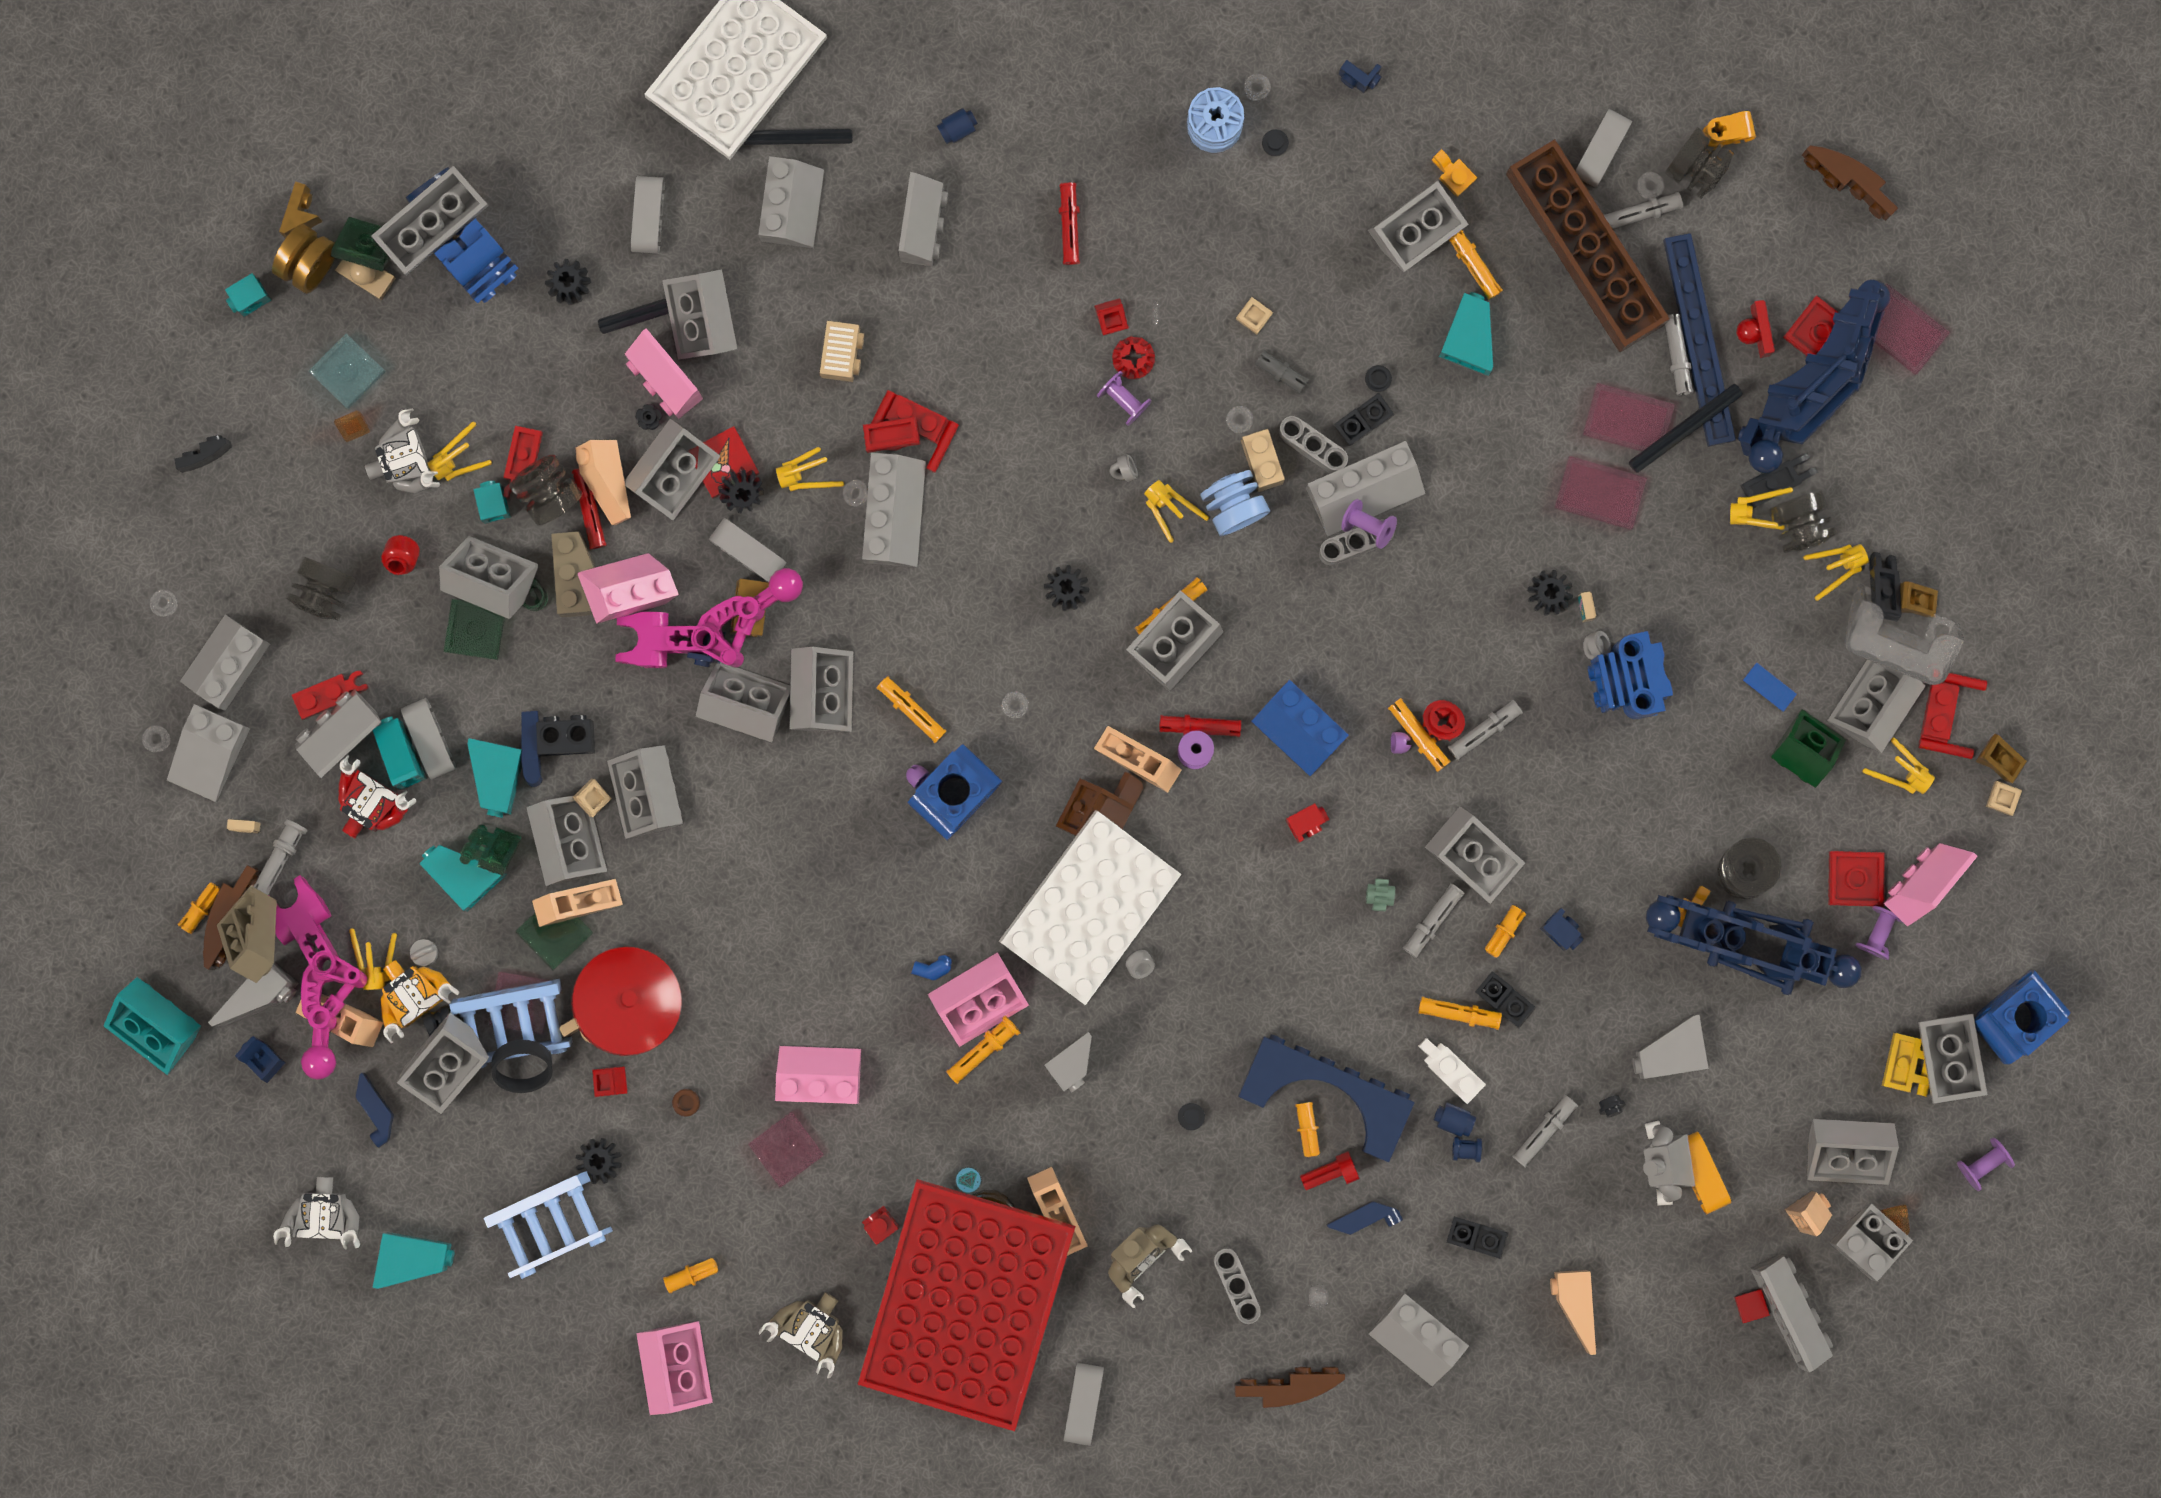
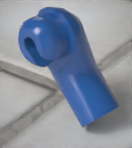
M941 955L937 961L930 965L915 961L911 974L930 980H937L949 973L952 960L947 955Z

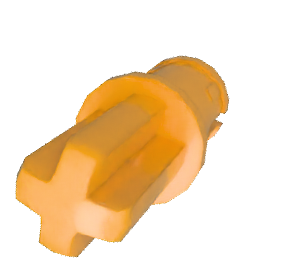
M209 883L196 902L192 901L190 903L192 906L178 923V926L192 934L205 915L208 916L210 914L208 910L213 905L221 888L214 883Z
M1511 905L1500 925H1496L1497 930L1485 947L1486 952L1493 957H1499L1510 938L1515 937L1514 932L1527 914L1518 907Z
M1313 1102L1295 1104L1300 1129H1297V1132L1301 1134L1305 1157L1317 1156L1320 1153L1316 1129H1319V1127L1315 1125Z
M713 1258L691 1267L687 1265L684 1270L663 1277L667 1291L672 1293L690 1284L695 1286L697 1281L718 1273V1266Z

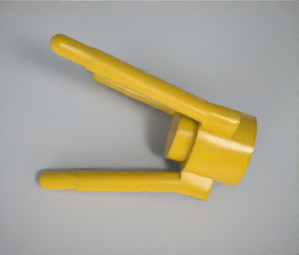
M471 422L449 444L435 454L432 460L427 462L431 471L438 472V474L434 475L437 480L445 477L449 481L456 476L492 464L491 460H487L455 471L452 470L456 467L452 459L468 448L469 444L464 443L451 453H447L476 426V422Z
M816 447L791 461L782 463L783 466L776 468L781 488L789 487L790 491L809 488L842 487L844 482H797L802 480L801 471L827 462V458L823 457L800 466L797 465L820 452V447Z
M1160 480L1152 484L1144 493L1149 499L1146 502L1147 506L1152 510L1170 543L1174 539L1157 509V505L1159 508L1167 505L1178 518L1182 519L1183 514L1170 501L1173 497L1204 520H1209L1208 515L1175 492L1168 484L1164 485Z
M1793 488L1779 489L1750 497H1738V503H1731L1730 524H1747L1784 530L1785 526L1777 522L1752 518L1753 506H1747V503L1791 493Z
M1848 544L1842 548L1804 555V560L1842 554L1840 555V560L1827 565L1826 569L1831 570L1842 565L1845 569H1850L1816 595L1815 600L1818 601L1852 575L1861 572V566L1868 564V555L1861 544L1853 547Z
M1891 738V742L1915 766L1912 767L1899 756L1895 757V760L1909 771L1906 776V780L1909 783L1866 768L1863 769L1864 774L1904 788L1912 794L1916 790L1924 794L1935 779L1928 772L1929 769L1923 766L1896 738Z
M351 928L349 932L358 969L364 972L368 978L363 990L382 989L385 987V981H390L389 977L384 971H381V967H373L370 942L365 944L367 967L364 968L355 930ZM396 933L391 935L384 968L392 962L397 938Z

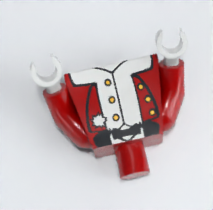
M346 755L340 762V769L342 771L339 780L338 801L341 805L340 810L350 816L342 831L356 838L363 826L376 832L377 830L383 831L400 823L408 808L416 803V799L413 798L407 802L405 799L407 791L398 795L360 770H357L355 773V770L360 765V760L356 759L353 765L348 762L349 755Z

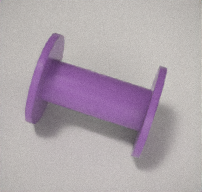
M1119 371L1103 386L1097 397L1101 398L1106 393L1111 396L1131 416L1126 422V425L1129 426L1145 411L1152 400L1148 399L1141 404L1121 385L1120 377L1123 373Z
M1360 499L1354 500L1344 514L1341 525L1342 530L1348 532L1356 526L1377 536L1376 547L1384 548L1394 534L1397 518L1389 516L1384 521H1381L1362 511L1363 503Z
M1191 731L1185 734L1178 746L1179 760L1184 766L1191 769H1200L1206 766L1214 753L1212 739L1201 731ZM1194 746L1198 747L1200 753H1193L1191 748Z
M1873 906L1872 909L1880 914L1867 944L1856 943L1855 946L1876 957L1888 960L1889 951L1884 946L1894 922H1903L1893 912Z
M1994 1137L1990 1139L1994 1149L1967 1167L1962 1161L1957 1162L1965 1178L1977 1191L1982 1190L1978 1180L2003 1162L2010 1168L2015 1166L2010 1154Z

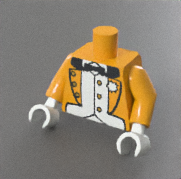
M397 960L391 962L383 969L392 981L382 988L381 1014L385 1026L384 1036L390 1043H393L392 1036L395 1033L400 1038H403L404 1033L398 1026L407 1028L422 1017V1014L430 1011L443 1000L450 1003L448 995L451 992L458 995L459 991L451 986L440 972L425 966L420 968L412 966L407 971H404Z

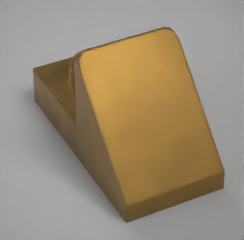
M296 181L279 230L285 238L300 224H305L312 228L323 222L317 215L304 212L305 209H309L312 202L311 190L306 184Z
M1912 582L1900 584L1902 613L1936 617L1938 590Z
M1994 734L1989 739L1976 760L1977 763L1990 767L2002 779L2012 784L2027 762L1997 734Z

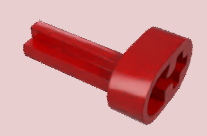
M1349 1151L1337 1155L1336 1161L1300 1175L1304 1188L1309 1190L1342 1175L1347 1184L1359 1180L1358 1172Z

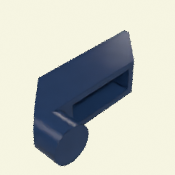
M538 711L521 712L523 775L527 784L531 787H537L542 783L541 756L538 755L536 722H539Z
M361 1073L358 1080L356 1099L377 1128V1130L370 1134V1138L380 1148L389 1141L394 1114L367 1075Z
M1371 1201L1326 1225L1328 1228L1351 1235L1382 1218L1385 1219L1388 1227L1399 1223L1403 1218L1398 1209Z

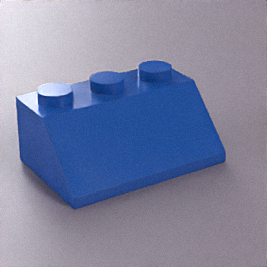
M1291 680L1276 693L1251 721L1309 776L1349 736Z

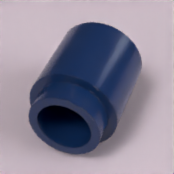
M961 108L941 120L942 123L936 126L946 144L952 141L956 143L975 132L974 126L978 123L971 110L965 112L964 108Z
M1446 1102L1444 1107L1438 1106L1433 1120L1437 1121L1436 1127L1459 1137L1462 1135L1469 1137L1476 1117L1470 1115V1111Z

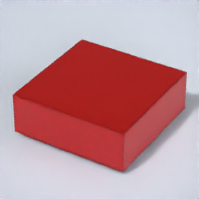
M1761 1289L1734 1296L1742 1323L1770 1316Z

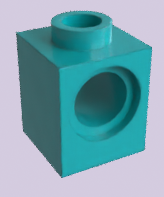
M253 273L225 289L229 296L226 302L234 313L238 311L244 317L272 301L260 280Z
M486 481L479 484L480 488L473 489L480 520L484 524L511 518L507 499L504 497V486L495 481Z

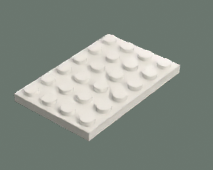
M720 0L646 91L645 98L730 160L824 43L827 35L780 0Z
M1095 810L999 942L1086 1005L1181 874Z

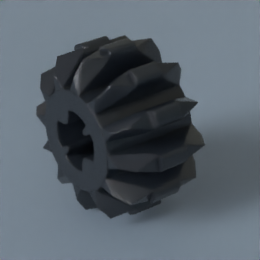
M564 259L563 267L558 262H555L556 272L552 270L547 271V275L553 278L545 281L547 287H552L548 294L551 297L556 296V301L560 304L564 301L565 297L568 305H572V297H576L579 302H582L583 299L579 293L589 294L590 292L584 286L591 283V279L585 277L588 273L586 267L580 268L579 261L573 262L570 266L568 259ZM566 277H571L574 281L573 283L570 282L571 286L569 287L562 283V281L566 282Z
M740 467L738 473L730 469L729 473L731 476L729 478L722 476L721 480L724 484L718 486V491L721 493L719 497L721 503H726V507L730 511L736 508L740 514L744 507H747L748 511L752 512L751 504L760 505L761 501L758 496L764 495V490L760 487L763 483L761 478L756 477L753 470L746 473L744 467ZM743 487L745 491L739 493L738 489Z
M1070 565L1066 566V573L1064 574L1060 567H1056L1058 577L1050 573L1047 575V578L1054 584H1044V589L1053 590L1047 593L1045 597L1047 600L1056 597L1052 603L1054 608L1060 602H1063L1062 611H1067V603H1071L1072 608L1076 610L1078 609L1076 599L1081 603L1086 602L1085 597L1079 593H1089L1088 587L1081 586L1086 584L1088 579L1087 577L1077 579L1081 574V570L1077 569L1072 575ZM1067 582L1072 583L1071 589L1073 592L1069 594L1067 591V595L1061 593L1062 587L1060 585L1062 583L1066 585Z
M1556 570L1551 571L1550 578L1546 571H1542L1540 573L1541 579L1535 576L1531 579L1535 586L1527 588L1529 593L1535 594L1528 598V602L1532 603L1537 600L1538 604L1534 607V610L1538 611L1543 606V614L1545 616L1549 615L1551 607L1553 613L1558 615L1560 613L1559 606L1563 609L1569 607V604L1564 599L1571 600L1573 598V594L1565 592L1572 588V584L1563 585L1562 582L1567 577L1565 574L1556 579ZM1548 586L1551 587L1550 590L1554 588L1556 591L1553 599H1550V595L1546 597L1544 594Z
M601 1138L599 1147L595 1139H590L591 1149L585 1144L580 1147L586 1155H576V1159L583 1160L584 1163L576 1166V1169L582 1170L585 1168L588 1176L592 1174V1184H597L599 1175L603 1184L608 1183L606 1173L613 1178L617 1177V1173L612 1167H622V1163L614 1162V1158L621 1157L622 1154L621 1152L611 1153L616 1147L615 1143H611L605 1148V1138ZM595 1154L605 1158V1163L601 1164L603 1165L601 1169L599 1165H593L592 1160L596 1159L594 1157Z

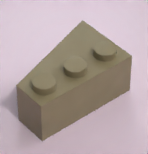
M579 532L551 534L557 614L561 618L593 615L578 577L579 572L595 568L583 536Z
M250 886L217 924V928L230 969L257 983L262 976L270 972L274 964L277 900Z

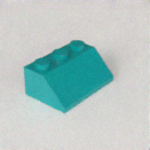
M138 977L117 994L103 1025L166 1075L170 1073L194 1042L201 1028V1025L191 1016L186 1015L170 1000L164 998Z

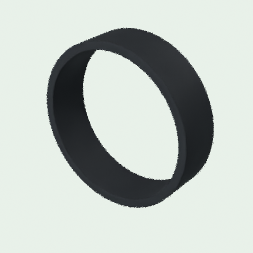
M530 1040L511 1041L499 1047L492 1056V1078L500 1088L513 1093L533 1092L545 1086L552 1077L551 1053L538 1042ZM516 1054L537 1056L548 1065L542 1073L528 1079L507 1077L496 1068L502 1060Z

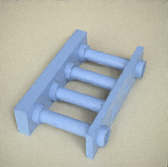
M560 979L456 998L449 1004L451 1013H459L460 1017H463L464 1023L474 1030L477 1037L478 1033L474 1019L475 1010L486 1008V1011L490 1012L498 1049L507 1043L500 1010L503 1008L502 1005L513 1003V1006L517 1008L523 1040L535 1041L527 1004L530 1003L529 1000L540 998V1001L544 1003L551 1037L550 1041L540 1042V1044L551 1051V1054L566 1052L567 1047H570L573 1042L572 1036L562 1038L561 1031L559 1030L560 1026L554 999L562 990ZM495 1051L487 1053L489 1058L481 1068L486 1067L487 1063L492 1062V1056ZM516 1054V1055L509 1056V1057H507V1058H505V1059L515 1058V1057H520V1056H525V1055H530V1054Z
M587 1171L484 1218L488 1228L498 1225L499 1229H503L519 1268L508 1273L510 1278L518 1274L521 1279L536 1273L534 1267L588 1242L593 1247L606 1241L604 1235L613 1232L611 1226L601 1231L598 1230L582 1191L584 1189L582 1185L591 1181ZM566 1192L569 1197L572 1196L589 1235L577 1242L559 1205V1201H561L559 1196ZM544 1203L545 1207H549L566 1246L555 1252H552L535 1214L538 1212L536 1206ZM521 1214L522 1218H526L542 1255V1258L531 1263L527 1259L512 1224L514 1223L513 1217Z

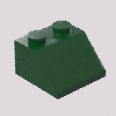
M1801 709L1778 742L1771 758L1780 766L1796 774L1803 782L1809 783L1816 788L1834 767L1846 739Z

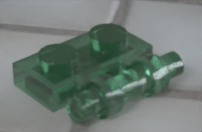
M478 825L468 837L469 842L464 844L461 849L460 862L469 864L471 860L478 859L477 867L503 876L520 845L522 836L497 827L494 833L487 832L486 826Z

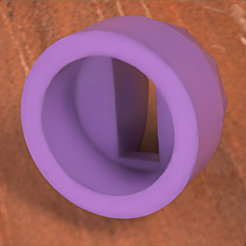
M1393 732L1391 735V752L1393 754H1402L1409 751L1411 745H1406V743L1411 741V738L1406 733Z
M913 765L906 772L908 782L915 789L930 775V772L921 765Z

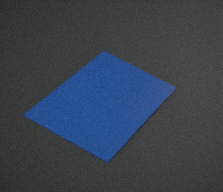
M1758 663L1754 665L1743 679L1744 682L1783 712L1797 695Z

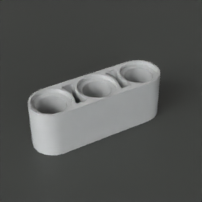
M1608 109L1575 170L1581 181L1597 188L1632 123L1630 119Z
M636 177L631 233L632 252L655 254L660 252V246H658V242H661L662 230L660 216H663L664 204L662 190H665V179L663 177Z
M1289 416L1282 421L1279 428V436L1283 442L1330 474L1346 467L1348 455L1343 448L1298 417ZM1288 424H1293L1298 428L1299 433L1295 436H1289L1285 433L1284 427ZM1308 440H1317L1320 443V449L1316 452L1310 451L1306 446ZM1338 455L1342 459V465L1338 467L1331 466L1328 462V457Z
M723 518L708 539L732 558L743 563L742 565L760 578H764L768 583L774 572L782 569L787 563L726 518Z
M1360 528L1350 530L1325 540L1319 549V558L1326 565H1336L1378 549L1376 547L1377 537ZM1353 536L1360 537L1364 545L1360 549H1354L1351 547L1349 539ZM1327 546L1336 547L1339 553L1338 557L1328 558L1324 553V548Z
M424 698L401 708V713L423 766L432 780L457 768L455 762L450 759L452 755L444 736L441 737L440 735L442 731L435 714L430 711L432 707L428 699Z
M1227 1247L1220 1248L1216 1251L1213 1258L1216 1270L1236 1316L1241 1322L1252 1324L1260 1317V1306L1235 1251ZM1221 1254H1232L1234 1260L1230 1267L1224 1268L1219 1265L1218 1259ZM1234 1278H1240L1244 1281L1245 1285L1241 1292L1234 1293L1230 1290L1229 1284ZM1247 1303L1255 1306V1314L1250 1318H1244L1240 1313L1241 1307Z
M1077 1362L1064 1442L1091 1445L1104 1367Z

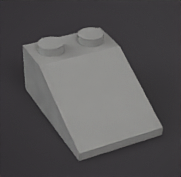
M194 704L182 729L167 781L217 802L250 728Z
M1459 807L1425 846L1431 854L1490 904L1525 864L1522 859L1475 816L1462 807Z
M274 962L270 972L262 976L257 983L247 978L208 1023L215 1027H225L279 1005L283 1001L287 1003L297 993V990L294 988L299 983Z

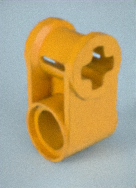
M1742 111L1714 118L1701 133L1703 142L1710 147L1739 144L1741 140L1749 142L1756 138L1750 111ZM1713 128L1715 129L1716 132H1720V133H1721L1719 137H1718L1717 133H1712V129H1713Z

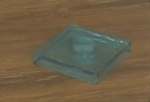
M347 333L309 370L347 409L386 372Z

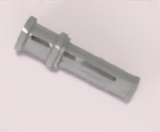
M287 819L284 822L286 826L280 837L273 842L274 850L253 886L269 895L289 856L295 855V847L301 836L307 833V829Z

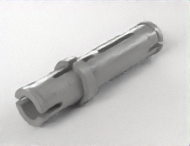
M1676 192L1675 194L1658 199L1656 197L1649 198L1648 202L1604 214V217L1613 229L1650 217L1659 218L1663 213L1683 208V202L1680 193ZM1661 204H1666L1663 207L1656 208L1650 211H1645L1648 208H1652ZM1639 212V214L1633 215L1619 220V217Z
M1671 314L1668 315L1670 319L1665 324L1672 362L1670 372L1674 374L1676 395L1682 396V393L1689 395L1694 393L1689 371L1692 369V366L1687 359L1680 314H1675L1674 317Z
M1511 700L1510 703L1495 714L1491 712L1487 715L1488 719L1469 731L1451 746L1449 745V751L1458 761L1495 732L1503 731L1506 724L1523 714L1522 710L1514 700Z
M1450 883L1445 893L1434 905L1423 922L1416 925L1415 928L1417 930L1402 948L1408 954L1417 958L1428 941L1434 939L1436 936L1434 933L1465 893Z
M1564 1095L1563 1099L1551 1113L1547 1112L1544 1115L1546 1117L1544 1121L1512 1157L1526 1168L1527 1164L1558 1129L1561 1130L1564 1127L1563 1123L1578 1105L1567 1095Z

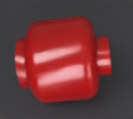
M393 536L385 544L381 555L382 564L392 574H408L416 566L420 555V548L408 536Z

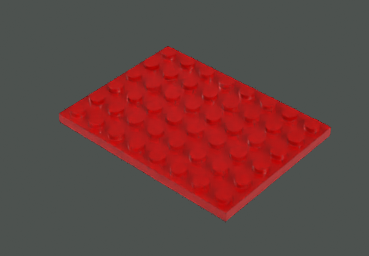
M917 1179L858 1385L1015 1431L1076 1226Z

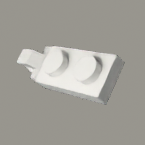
M1425 1038L1418 1045L1428 1055L1424 1060L1428 1067L1466 1104L1486 1085L1442 1043L1436 1047Z

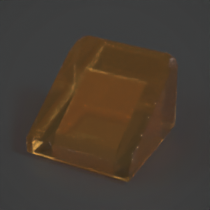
M357 410L334 421L346 442L370 433L364 415Z
M1903 1204L1880 1210L1906 1235L1909 1234L1910 1227L1906 1205Z

